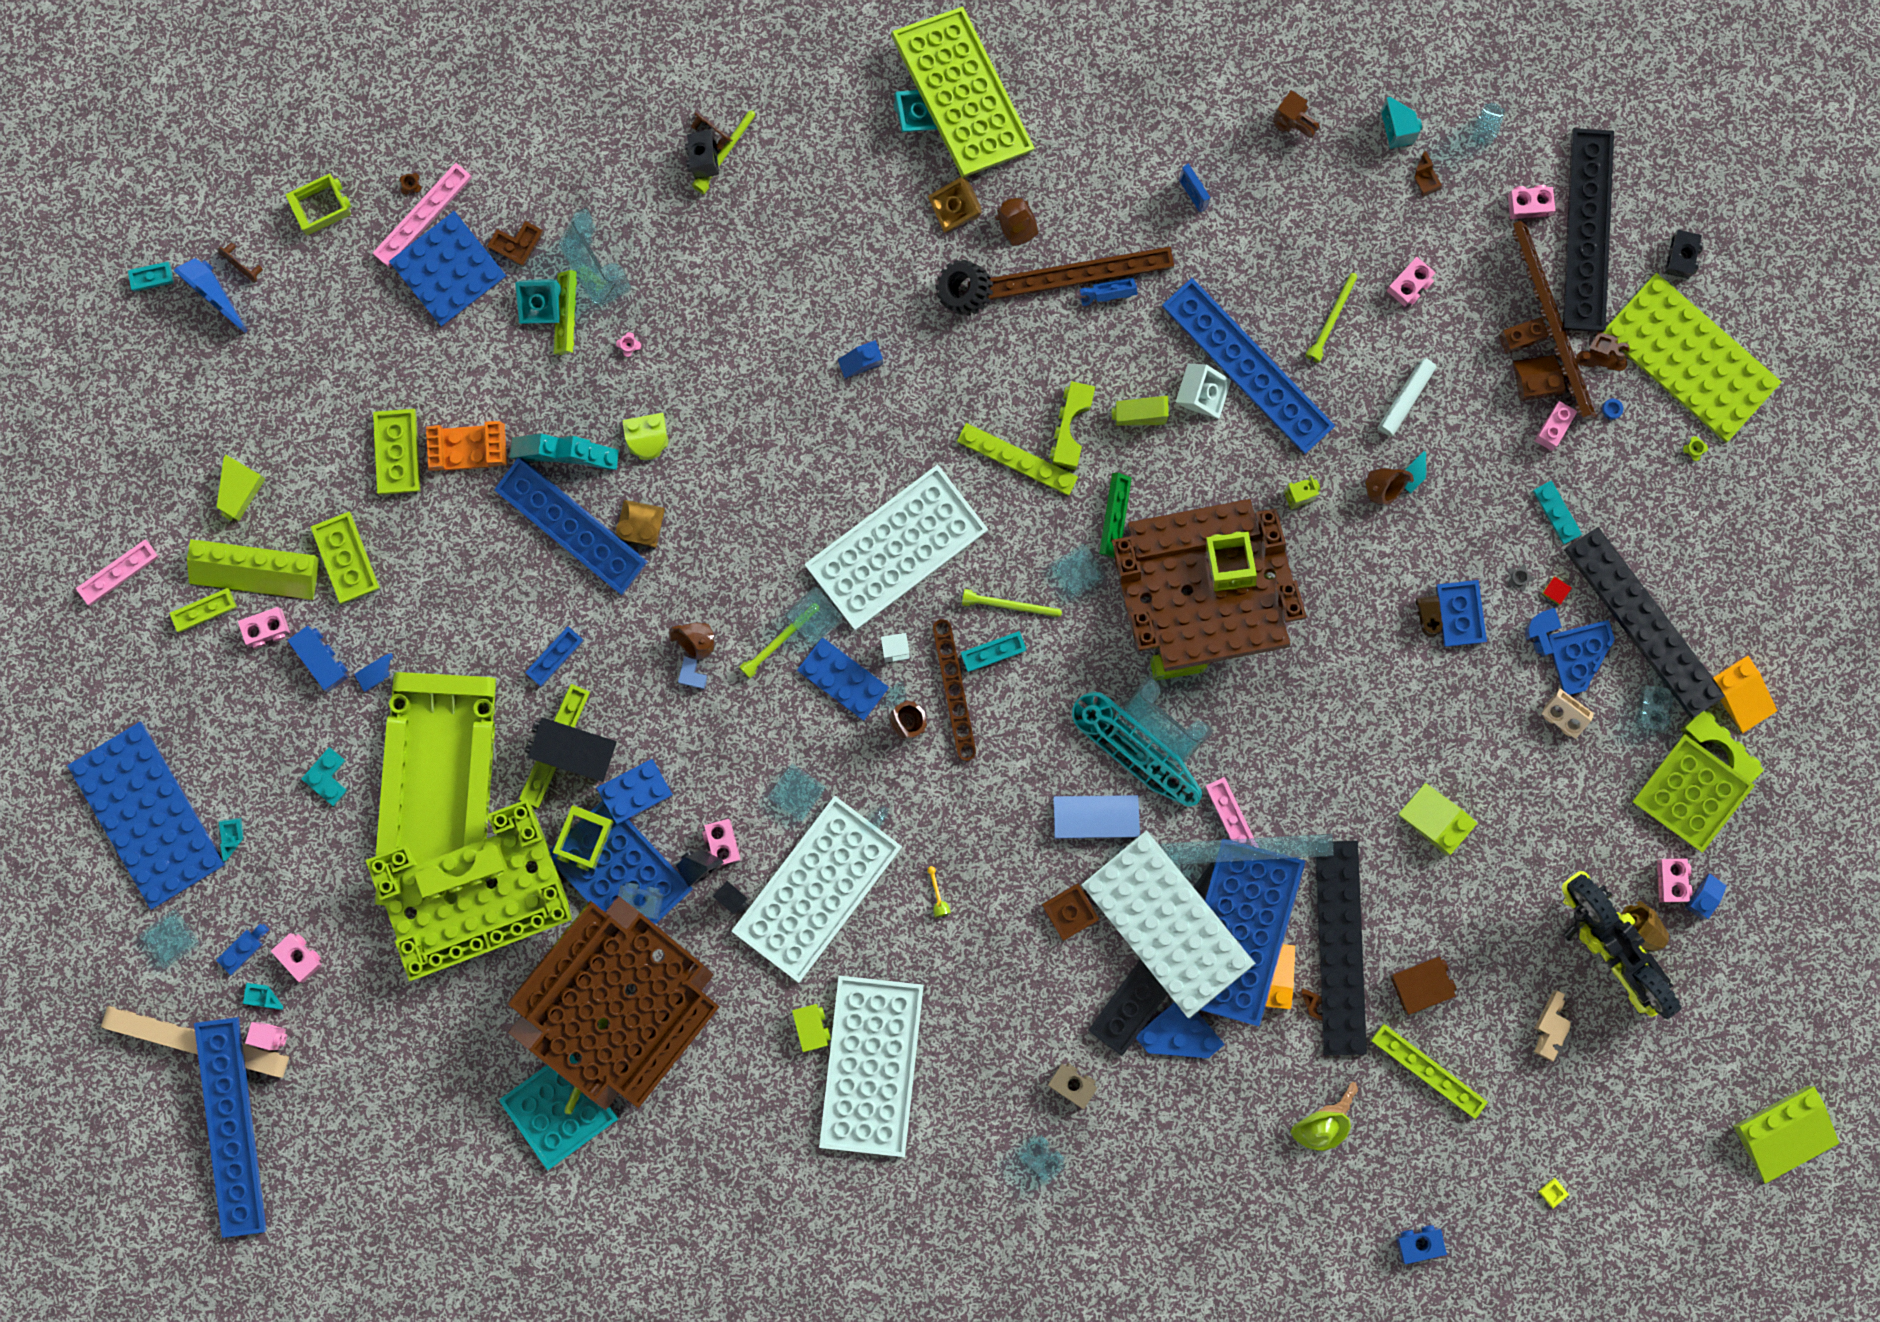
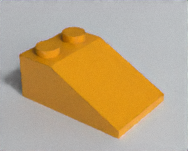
M1749 656L1741 658L1713 676L1714 681L1725 695L1720 701L1742 734L1777 712V708L1763 678Z
M1283 944L1266 1007L1291 1009L1294 987V945Z

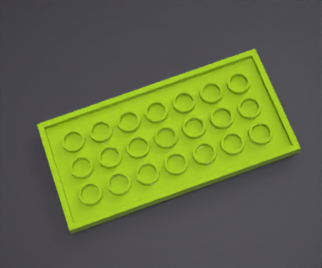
M964 7L891 32L890 35L962 178L1033 152L1035 148Z
M1657 272L1606 327V331L1602 332L1617 337L1618 344L1622 342L1629 344L1630 351L1622 350V352L1726 443L1782 382Z

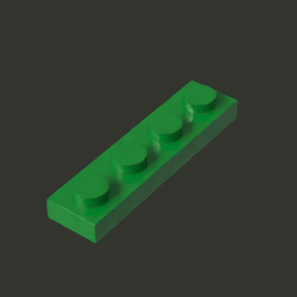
M1118 472L1112 473L1099 551V554L1113 559L1115 558L1112 540L1123 537L1132 480L1131 477Z

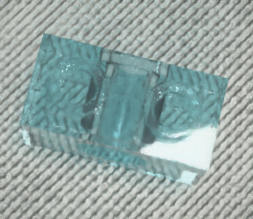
M626 882V886L620 885L618 896L645 917L659 920L664 894L659 893L660 889L647 887V890L638 889V884ZM640 894L644 895V905L637 906L635 904V897Z

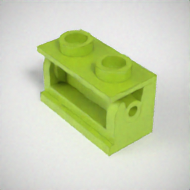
M1310 475L1307 480L1294 484L1292 482L1288 483L1283 492L1290 510L1314 502L1319 496L1321 489L1317 479L1314 480L1312 475Z
M818 1004L792 1010L802 1051L806 1052L828 1046L831 1036L829 1029L824 1028L822 1020L826 1019L823 1007L818 1008Z

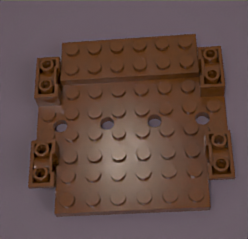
M1250 498L1128 522L1130 536L1112 540L1116 570L1134 643L1138 651L1158 648L1164 672L1289 648L1291 643L1285 623L1307 619L1297 580L1293 581L1285 552L1286 541L1276 508L1258 511L1255 517ZM1234 532H1249L1257 574L1256 586L1214 591L1206 550V537L1216 534L1228 535ZM1244 546L1214 550L1218 573L1248 569ZM1270 572L1273 573L1276 577L1274 579L1269 580L1266 579L1264 575ZM1191 589L1193 593L1186 596L1182 594V590ZM1142 597H1150L1152 601L1144 604L1140 599Z
M617 896L605 912L592 901H589L508 1000L507 1004L521 1015L508 1030V1033L604 1110H607L619 1094L639 1109L719 1009L720 1006L702 992L714 974L620 896ZM658 949L662 950L663 957L659 961H654L652 957L653 952ZM628 984H634L636 988L635 992L631 995H626L625 987ZM601 1018H607L608 1025L604 1029H598L597 1022ZM578 1052L580 1060L575 1064L570 1063V1055Z

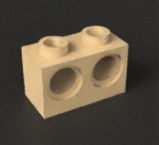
M1562 689L1555 693L1542 711V715H1544V718L1549 723H1555L1565 735L1572 736L1575 739L1592 721L1594 715L1593 712ZM1553 706H1559L1563 711L1558 712L1554 710ZM1570 719H1577L1580 724H1573Z

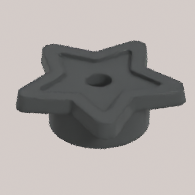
M1525 564L1518 569H1508L1511 576L1508 586L1517 585L1522 591H1525L1526 583L1534 580V577L1526 571Z

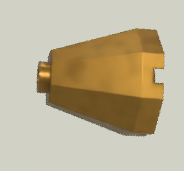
M1641 901L1636 902L1638 904L1636 906L1631 904L1626 906L1621 915L1629 913L1636 923L1633 926L1645 940L1641 947L1653 951L1663 949L1669 941V933L1656 912Z

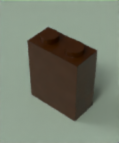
M1440 956L1390 975L1405 1015H1410L1456 997V985L1453 979L1449 980L1447 971H1449L1448 965L1444 959L1441 960Z

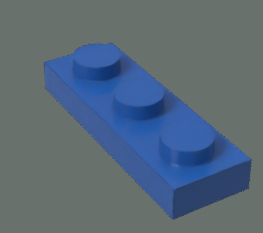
M567 626L525 673L542 687L584 640Z

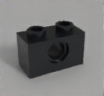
M706 130L687 134L688 143L685 144V150L689 156V160H686L688 172H692L695 180L719 175L717 142L712 131Z
M1679 229L1673 234L1665 274L1689 279L1693 274L1697 273L1699 262H1696L1703 248V242H1701L1702 235ZM1681 251L1686 252L1689 256V259L1683 258L1681 255Z

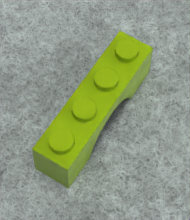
M1071 381L1070 387H1065L1063 399H1067L1066 406H1061L1059 419H1062L1061 427L1056 426L1054 438L1058 439L1056 447L1052 446L1049 457L1053 459V465L1077 470L1082 446L1071 436L1070 423L1079 413L1090 411L1095 386Z
M1703 711L1692 720L1690 719L1680 729L1696 743L1709 741L1720 745L1727 753L1729 767L1750 782H1753L1764 771L1761 767V762L1754 756H1750L1745 751L1746 748L1739 741L1735 742L1730 737L1731 733L1725 727H1720L1710 712Z
M495 845L476 852L472 868L464 875H449L442 871L439 866L414 873L422 898L429 897V900L441 897L442 891L449 889V892L452 893L461 890V885L470 883V886L482 883L483 877L490 875V878L493 879L502 876V871L506 870L507 866L500 845Z

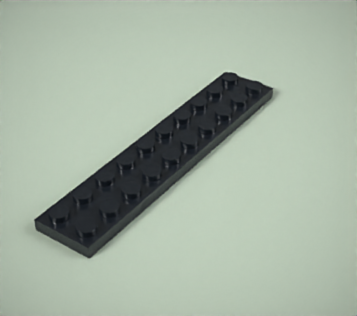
M1573 128L1571 133L1563 330L1606 331L1614 131Z
M1599 527L1564 549L1565 553L1691 720L1725 697L1711 674Z
M1316 841L1315 860L1323 1055L1367 1054L1358 841Z
M1214 859L1193 886L1204 901L1216 864ZM1139 959L1087 1030L1121 1056L1124 1055L1168 995V992L1141 959Z

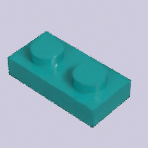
M168 261L128 270L130 286L133 292L174 283L171 264Z

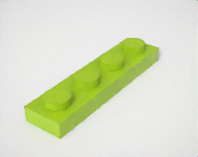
M572 270L557 273V282L561 287V293L559 296V323H555L554 354L556 355L573 353L577 272Z

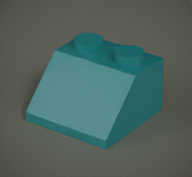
M1387 97L1380 111L1390 149L1414 144L1422 130L1421 119L1417 118L1416 112L1392 97Z

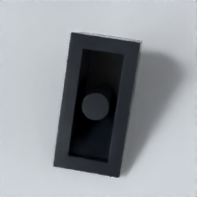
M703 850L695 853L689 851L681 856L682 860L676 867L688 887L705 880L724 862L721 858Z
M726 881L713 896L734 915L737 912L742 914L748 907L746 902L749 899L729 881Z

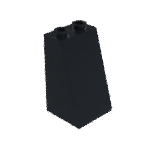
M540 717L539 721H534L531 730L534 733L532 741L528 740L524 750L527 753L526 758L598 782H604L617 741Z

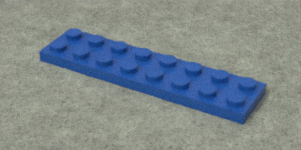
M517 458L494 489L620 595L627 591L648 563V561L522 458Z

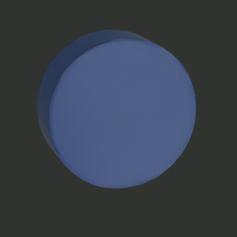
M1614 398L1608 399L1602 405V414L1609 420L1619 418L1624 410L1623 404Z

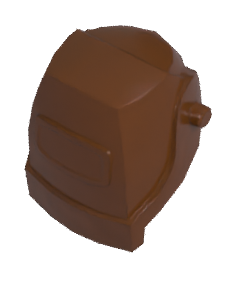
M1022 198L1006 199L1001 204V207L997 209L998 215L995 216L996 221L999 220L1002 233L1012 246L1024 244L1039 234L1033 212L1028 206V201H1024Z
M1380 468L1369 472L1365 482L1367 495L1374 503L1390 505L1401 494L1408 482L1413 483L1414 478L1409 471L1401 469Z
M697 622L670 628L669 640L671 642L677 641L693 659H705L714 652V633L709 624Z
M906 700L894 707L889 715L890 725L898 737L907 739L925 733L927 726L925 712L914 701ZM907 716L912 719L910 727L907 725Z

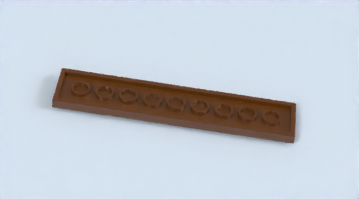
M1522 221L1513 223L1515 229L1512 230L1513 237L1521 245L1522 249L1519 250L1522 260L1528 264L1529 268L1526 269L1529 280H1532L1536 286L1533 288L1536 299H1539L1542 303L1540 311L1543 318L1549 322L1550 326L1547 327L1548 333L1556 341L1557 345L1554 346L1557 357H1560L1564 363L1561 365L1564 376L1570 380L1571 384L1568 385L1572 397L1574 396L1577 399L1578 403L1575 404L1577 413L1587 420L1597 418L1566 330H1563L1561 316L1528 226Z

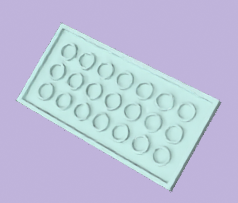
M937 464L805 563V566L856 631L988 532V528Z
M834 796L736 924L732 932L800 983L902 846Z
M1148 831L1141 834L1081 884L1188 1018H1191L1256 964Z
M848 976L838 977L819 1148L905 1157L924 985Z

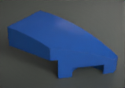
M392 653L377 659L354 674L364 692H368L382 683L385 678L389 677L390 672H388L390 660L393 659Z

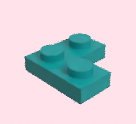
M328 747L302 777V780L328 803L335 806L348 791L333 778L334 774L346 760L331 747Z

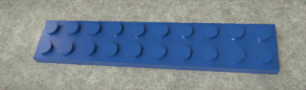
M1193 278L1162 304V308L1304 455L1335 427L1326 415Z
M239 1017L194 1023L221 1235L224 1238L263 1233L267 1231Z

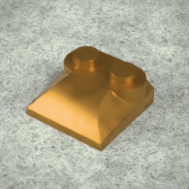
M965 177L956 179L928 196L944 233L968 221H974L982 214L975 192Z
M624 500L619 523L616 527V536L626 543L657 548L665 508Z

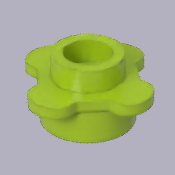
M1696 436L1690 439L1688 445L1683 446V452L1688 453L1693 461L1700 460L1701 455L1708 451V446Z

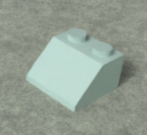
M1188 363L1176 403L1186 409L1219 419L1231 380L1208 365Z

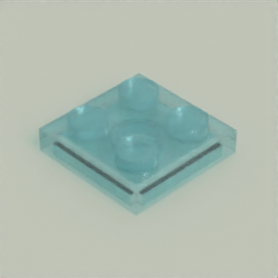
M1085 543L1049 564L1070 600L1075 599L1107 579Z
M815 586L784 614L812 646L843 618Z
M791 763L768 798L803 822L827 787Z
M173 909L139 934L163 969L168 968L200 944L176 909Z

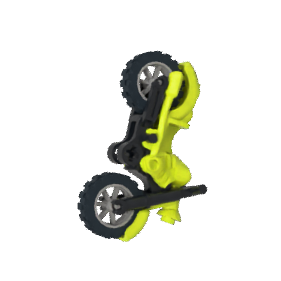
M1577 872L1562 885V892L1565 897L1563 903L1575 911L1572 925L1564 932L1563 936L1569 941L1580 929L1579 939L1581 942L1586 944L1594 955L1597 953L1602 955L1607 965L1611 968L1612 973L1620 980L1629 993L1628 998L1639 1013H1646L1650 1017L1659 1014L1664 1019H1670L1681 1010L1682 1006L1678 998L1675 997V993L1670 989L1673 987L1671 979L1667 977L1652 954L1646 953L1641 947L1645 940L1633 926L1636 923L1629 913L1621 915L1616 911L1609 900L1612 893L1606 890L1605 885L1599 888L1593 883L1586 872Z

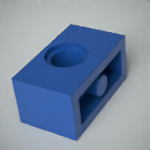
M1427 1225L1421 1227L1422 1231L1414 1233L1413 1230L1400 1232L1401 1236L1396 1237L1402 1263L1410 1264L1447 1255L1441 1229L1438 1227L1434 1228V1225ZM1419 1238H1424L1426 1242L1425 1247L1420 1250L1417 1249L1416 1241Z

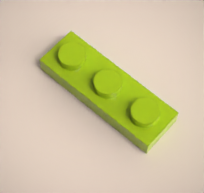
M226 588L169 614L176 631L181 633L237 609V605L230 589Z

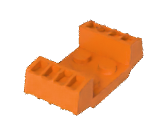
M500 421L484 422V426L444 429L441 425L426 426L428 471L488 468L507 465L505 424Z

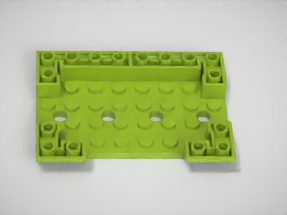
M528 799L487 814L495 836L418 865L407 845L365 860L380 900H383L397 938L395 944L409 982L572 920L566 894L541 826ZM500 845L507 869L502 871V876L496 877L498 884L495 888L490 889L486 885V880L490 877L489 875L482 878V883L470 886V883L461 885L462 889L455 891L457 901L454 904H450L446 900L449 889L442 891L441 897L429 900V897L422 898L414 873L439 866L442 871L449 875L461 876L472 868L476 852ZM530 861H535L538 865V870L533 874L529 873L526 869ZM414 907L417 910V915L414 919H409L406 916L407 908Z

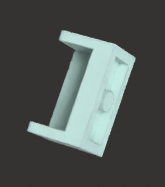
M906 633L881 637L885 663L909 659Z

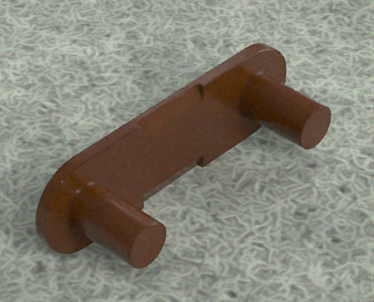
M694 112V115L697 117L691 124L693 129L697 130L703 121L722 136L716 144L717 148L722 150L727 141H733L732 138L702 115Z
M232 242L225 248L219 247L217 249L222 257L252 282H257L256 276L263 271L260 265H257L252 271L241 265L230 254L236 248Z
M1580 351L1576 356L1577 363L1581 366H1601L1615 371H1623L1627 367L1626 358L1625 360H1619L1615 355H1611L1608 359L1589 351Z

